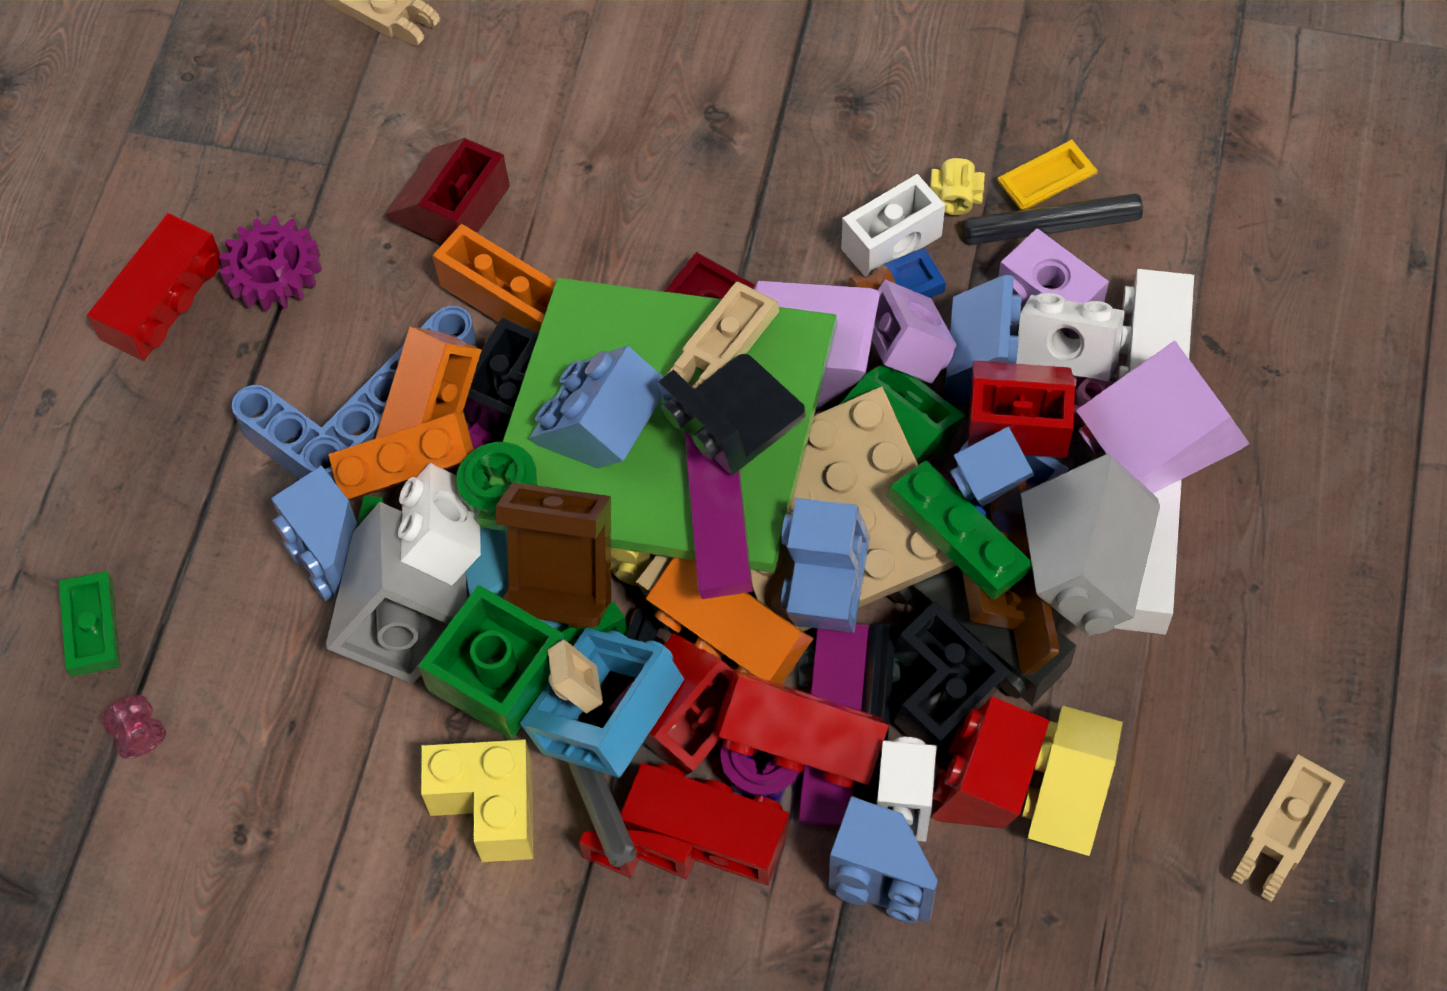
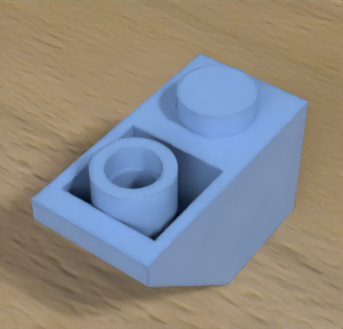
M1009 426L955 454L954 457L959 467L951 470L963 496L968 501L976 497L982 507L1034 476Z

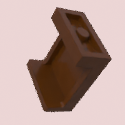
M512 482L495 506L496 525L507 526L509 586L503 599L541 620L566 623L575 628L597 627L611 604V496Z

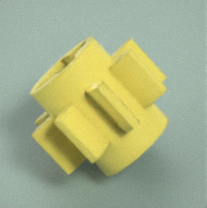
M963 158L948 159L942 164L941 170H931L930 188L945 204V213L951 215L966 214L971 211L973 203L982 204L985 174L984 172L975 173V166L969 160Z

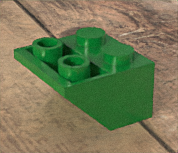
M884 364L865 374L841 402V404L879 387H883L918 466L924 461L931 465L942 458L965 417L964 414L916 377Z

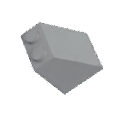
M1109 453L1021 493L1037 595L1088 636L1106 633L1112 630L1115 625L1134 618L1160 509L1159 499Z
M379 502L352 533L326 641V649L413 684L421 676L418 665L467 600L466 572L453 585H449L401 562V538L398 537V530L402 522V511Z

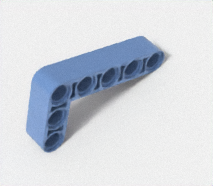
M446 306L439 309L420 327L449 335L460 334L455 338L478 348L471 316L464 308L459 306ZM403 346L323 427L317 425L262 385H250L242 388L233 398L232 409L244 437L299 479L318 467L330 463L328 454L376 439L386 406L385 401L389 396ZM265 412L259 417L251 418L257 413ZM362 429L367 430L365 433L361 435H352L356 431ZM300 437L295 442L285 443L291 438ZM332 467L325 469L335 482Z

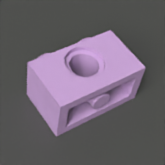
M1038 228L1000 263L999 277L1003 275L1014 276L1013 295H1022L1021 306L1023 308L1031 295L1037 296L1042 293L1057 294L1066 301L1083 304L1089 301L1105 302L1109 281ZM1043 286H1052L1056 289H1048ZM1061 328L1063 334L1068 338H1071L1076 333L1070 328Z
M884 280L878 289L880 295L872 341L884 365L932 384L940 370L946 368L950 363L957 345L931 298Z

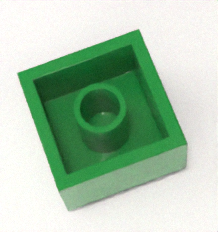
M478 584L418 667L428 691L512 740L522 727L520 725L521 721L549 682L551 670L548 649L565 640V636L559 630Z

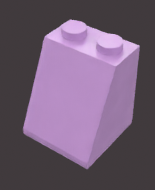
M758 281L754 290L778 301L779 307L836 314L837 327L816 409L826 411L840 405L866 373L880 291L860 287Z
M1175 340L1076 410L1086 424L1079 429V432L1095 453L1102 449L1106 454L1109 453L1152 493L1250 444Z

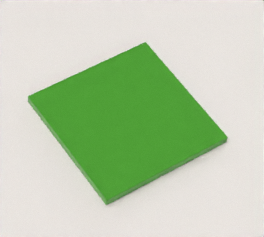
M557 278L503 442L518 445L531 455L536 466L537 486L611 496V548L696 561L685 432L683 428H675L664 415L660 406L664 403L663 397L622 462L595 468L538 446L529 437L538 424L535 420L538 411L548 400L556 396L563 385L560 383V377L571 363L576 360L584 361L595 357L601 351L609 352L628 345L664 377L682 355V348L722 299ZM779 307V313L746 353L753 357L801 401L806 411L803 421L741 469L750 566L752 570L775 572L782 545L784 517L790 513L837 327L836 314ZM696 367L693 377L688 384L693 387L704 370ZM506 473L499 478L492 475L489 481L490 486L492 487L495 484L509 486L505 476ZM479 511L477 519L480 527L507 531V526L496 525V511H494L491 517L485 511Z

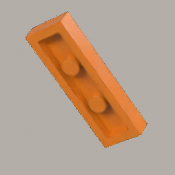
M458 412L330 453L328 456L336 485L350 501L406 483L411 477L417 478L429 463L444 470L460 466L466 456L474 449L464 412Z

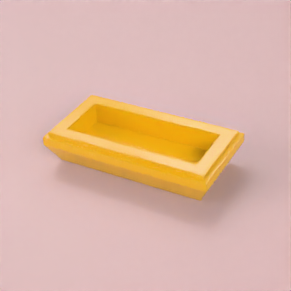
M1070 140L998 177L997 181L1019 209L1026 210L1097 174L1098 170L1076 143Z

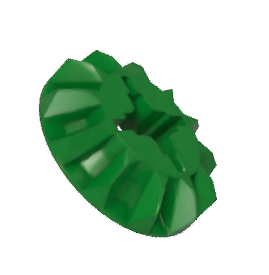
M493 442L473 450L460 464L456 477L460 497L466 501L472 511L475 509L483 510L490 517L496 511L495 506L509 486L495 484L491 487L485 473L498 478L506 473L505 476L509 486L512 482L538 485L536 466L531 455L522 447L508 442Z

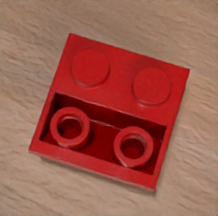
M973 360L968 447L1009 426L1024 455L1067 458L1074 427L1075 383L1072 369L1070 367Z
M673 633L663 646L672 653V661L680 671L684 681L644 740V743L669 765L683 771L686 776L697 768L721 739V737H718L714 727L734 670L720 658L704 649H699L695 644ZM636 678L631 681L607 709L611 714H613Z
M993 696L979 710L972 708L964 724L959 725L949 738L946 752L952 754L948 770L942 769L933 784L932 799L937 802L931 818L940 822L1004 829L1020 815L1050 720Z

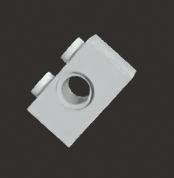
M916 174L843 217L841 249L865 277L872 275L874 270L883 266V264L917 251L942 237L945 204L923 179Z
M1042 293L1037 296L1031 295L1020 313L1016 364L1070 367L1072 374L1075 376L1109 381L1119 359L1125 310L1113 309L1111 305L1101 301H1089L1084 304L1066 301L1062 296L1053 293ZM1061 328L1074 330L1080 338H1068L1063 334Z
M429 463L417 478L411 477L405 483L400 493L399 503L402 504V522L398 530V537L401 538V562L449 585H453L481 555L480 524L477 519L480 509L472 511L466 501L460 497L456 484V475Z
M913 737L896 738L893 742L883 741L877 805L902 813L916 840L926 842L932 808L936 746L925 745L922 740Z

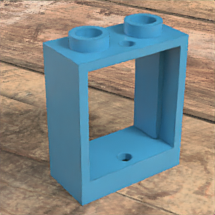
M586 628L573 647L597 665L600 685L610 671L636 678L605 726L600 728L577 721L583 711L571 701H564L559 698L553 691L550 682L545 686L520 725L542 754L620 778L684 681V678L672 661V653L662 644L652 640L644 643L629 639L613 630L606 633Z

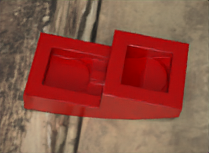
M596 830L583 832L579 840L584 859L631 878L639 860L686 880L695 863L692 844L652 832L627 830L637 854L633 862L625 863L622 867L610 865Z

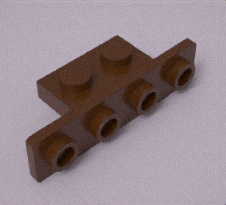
M1025 481L990 502L989 505L993 525L1031 561L1021 493L1027 491ZM1032 567L1025 577L994 601L962 571L971 622L1012 629L1022 673L1032 675L1058 655V635L1055 629L1052 609L1036 593Z

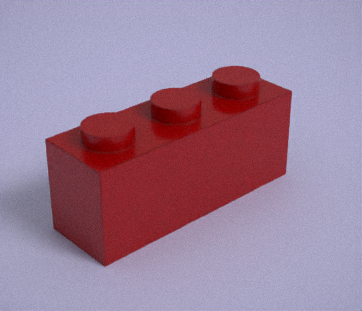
M167 213L88 312L87 317L99 340L145 361L152 350L158 348L164 342L169 328L179 315L185 313L190 308L195 294L205 281L211 279L217 273L220 266V251L213 234Z
M734 669L714 729L718 737L725 739L723 746L727 749L748 756H753L755 749L774 754L773 763L779 766L802 772L804 765L823 770V779L843 787L852 788L854 781L869 785L889 724L880 716Z
M641 763L621 812V817L627 830L657 833L693 845L695 861L769 886L789 832V812L784 811L778 802L763 796H755L752 800L734 794V790L731 787L716 780L708 779L702 783L687 778L683 771L665 763H658L656 767Z

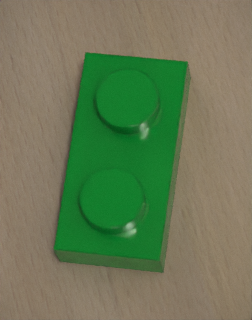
M105 571L59 580L65 669L69 675L74 677L121 667L114 586L109 572Z

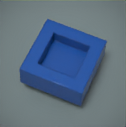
M925 247L883 264V266H887L891 271L896 284L929 298L945 292L946 281Z

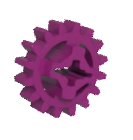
M272 216L269 225H262L258 218L253 219L254 229L248 231L246 228L239 226L237 231L240 238L238 240L226 239L225 245L228 253L219 254L223 267L220 270L225 285L228 286L232 297L236 299L242 296L246 307L250 308L258 300L261 302L264 311H269L273 301H279L282 308H287L288 297L293 295L295 298L302 300L304 295L301 288L303 286H316L313 273L321 272L322 269L318 258L321 255L316 240H312L310 232L306 227L298 230L294 219L287 221L284 226L280 225L277 216Z

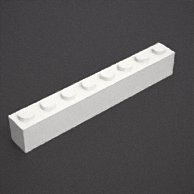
M1137 269L1134 286H1125L1122 310H1125L1124 314L1130 315L1129 326H1123L1119 354H1127L1126 366L1118 367L1116 381L1174 340L1189 359L1194 275ZM1181 480L1153 493L1159 499L1160 509L1134 618L1115 625V629L1166 635L1173 616Z

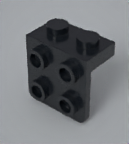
M748 354L738 355L695 389L674 369L658 381L664 403L660 406L669 422L677 429L683 428L692 437L701 453L709 460L714 458L731 476L798 425L806 416L803 403Z

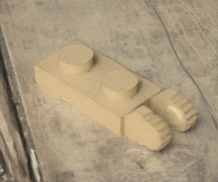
M323 0L327 5L390 38L394 36L413 46H418L424 39V35L416 24L409 22V18L429 28H434L440 21L436 10L429 6V4H425L422 0Z
M736 282L682 348V355L668 373L674 369L689 383L696 367L704 370L699 380L693 385L694 389L735 357L740 354H746L779 313L778 301L740 282Z
M1298 754L1247 842L1250 846L1231 879L1242 885L1244 880H1248L1256 866L1255 861L1260 852L1280 862L1275 872L1269 875L1262 887L1263 893L1261 897L1272 902L1290 869L1294 871L1345 780Z

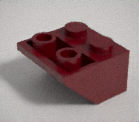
M466 138L432 148L387 211V219L442 244L461 224L478 233L510 187L504 154Z

